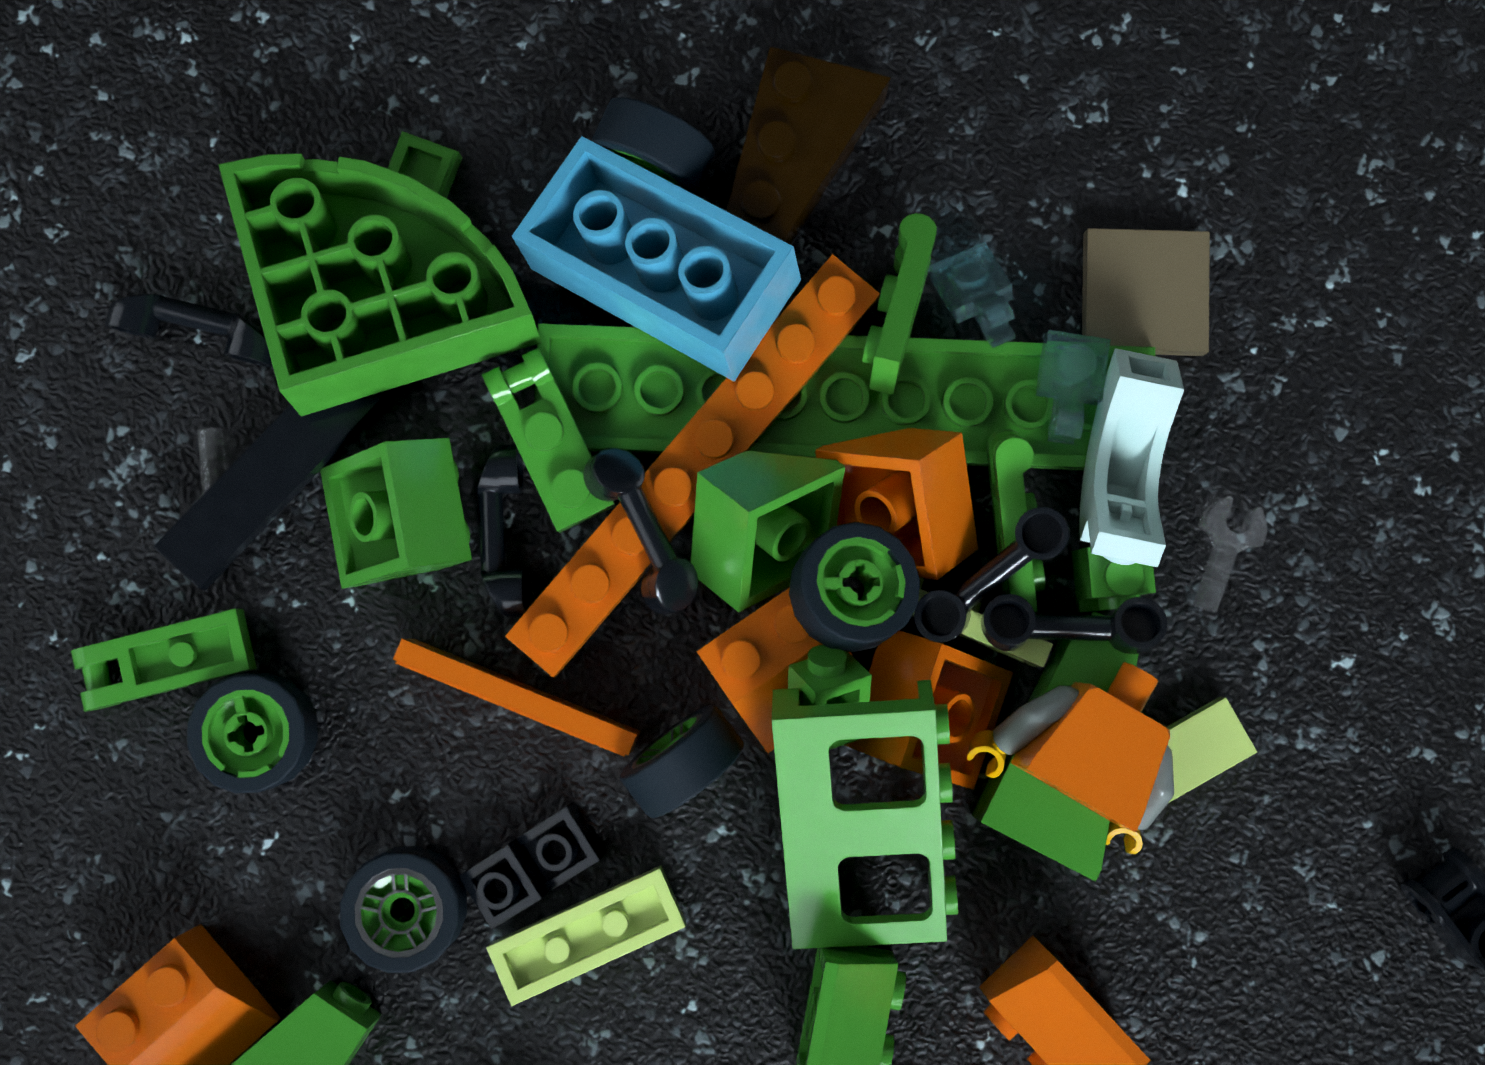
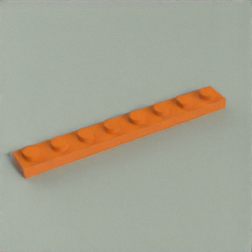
M833 254L771 325L736 380L732 381L726 378L645 472V478L641 487L670 543L694 516L697 472L744 451H749L879 299L880 293ZM620 502L505 635L508 640L551 677H556L652 565Z

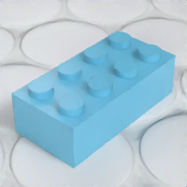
M583 136L580 137L512 235L513 240L533 271L732 381L736 380L801 281L794 246Z

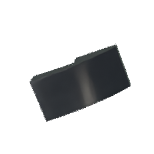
M573 801L459 875V878L490 928L494 929L542 899L551 890L601 860L607 853Z

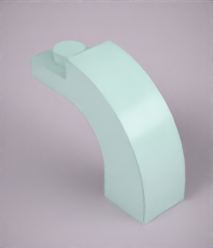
M1115 348L1098 401L1083 474L1079 517L1080 541L1090 542L1091 554L1103 556L1117 564L1131 565L1139 563L1158 567L1166 546L1158 506V486L1167 438L1184 392L1178 362L1175 360Z

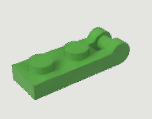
M915 213L908 215L900 223L898 233L899 245L895 250L893 264L898 276L890 274L885 276L877 311L885 312L887 315L883 327L871 325L862 362L873 365L869 389L891 395L895 391L927 278L931 253L936 238V224L929 216Z
M538 347L522 355L524 362L505 371H502L499 366L482 374L557 532L561 533L616 505L614 501H602L594 497L585 485L584 468L592 455L551 369ZM536 384L542 400L521 409L514 394Z
M1011 429L995 431L990 435L986 446L997 554L1016 540L1015 529L1021 516L1030 509L1037 508L1034 493H1025L1023 473L1030 469L1034 461V452L1032 446ZM1032 559L1001 585L1002 595H1018L1028 601L1034 612H1036V591L1045 590V574L1042 560Z
M236 608L71 650L74 669H82L86 691L80 693L84 712L103 709L257 669L244 610ZM114 660H118L123 681L112 684L108 663Z

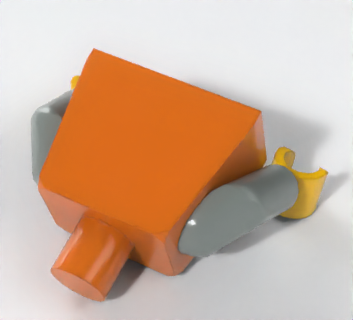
M1126 662L1122 663L1107 692L1088 683L1075 682L1071 686L1060 685L1019 707L1000 723L994 731L984 730L975 734L967 754L968 761L972 760L979 752H989L995 756L988 763L985 775L990 778L1000 776L1004 770L1007 754H1015L1011 764L1109 820L1106 845L1110 844L1111 839L1115 835L1125 833L1123 839L1125 852L1129 854H1137L1141 850L1143 843L1140 830L1147 829L1174 796L1172 750L1168 746L1170 730L1141 713L1158 680L1146 671Z

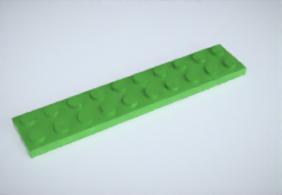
M538 323V333L542 343L537 344V348L539 347L589 451L600 452L607 448H621L631 453L661 454L726 379L725 376L636 327ZM848 335L749 451L816 458L815 450L823 445L906 428L962 432L967 466L988 467L986 446L990 435L1000 429H1011L1032 446L1034 461L1030 468L1084 470L1094 417L1114 349L1155 356V347L909 338L895 391L891 395L869 389L873 365L862 362L868 336ZM536 384L534 403L542 400Z

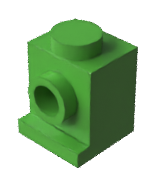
M1091 547L1072 551L1077 612L1113 610L1130 598L1156 593L1153 566L1139 563L1131 565L1117 564L1103 556L1091 554Z
M818 645L809 650L808 659L789 665L788 689L799 688L801 706L870 702L872 674L849 652L831 649L825 645ZM860 739L836 741L830 746L829 750Z

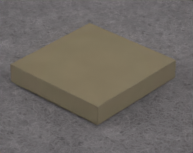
M1088 228L1083 233L1082 344L1155 347V355L1204 356L1209 352L1210 231Z

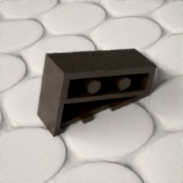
M770 47L726 211L791 245L823 197L824 191L841 165H844L854 150L855 144L885 103L891 77Z

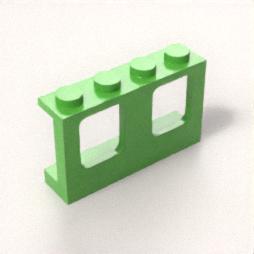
M931 680L917 681L918 699L801 706L799 688L773 690L771 720L792 949L947 942L946 915H958V899L955 875L944 876L943 860L955 859L953 821L941 820L940 803H952L953 792L950 763H938L937 745L950 744L947 704L934 703ZM914 736L921 740L924 795L920 799L913 801L841 804L833 798L829 748L834 742L839 740ZM922 854L927 857L930 908L926 912L851 917L842 911L838 865L843 859L848 857Z

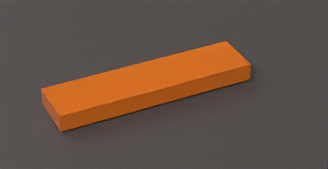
M401 639L393 657V660H396L395 664L623 757L633 752L641 732L416 639Z

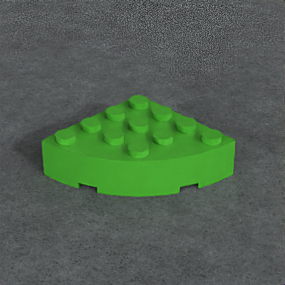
M267 154L218 164L279 391L301 417L542 343L534 318L516 276L496 246L491 244L489 239L471 223L470 218L454 203L415 179L367 161L339 157L338 162L322 159L305 160L302 154Z

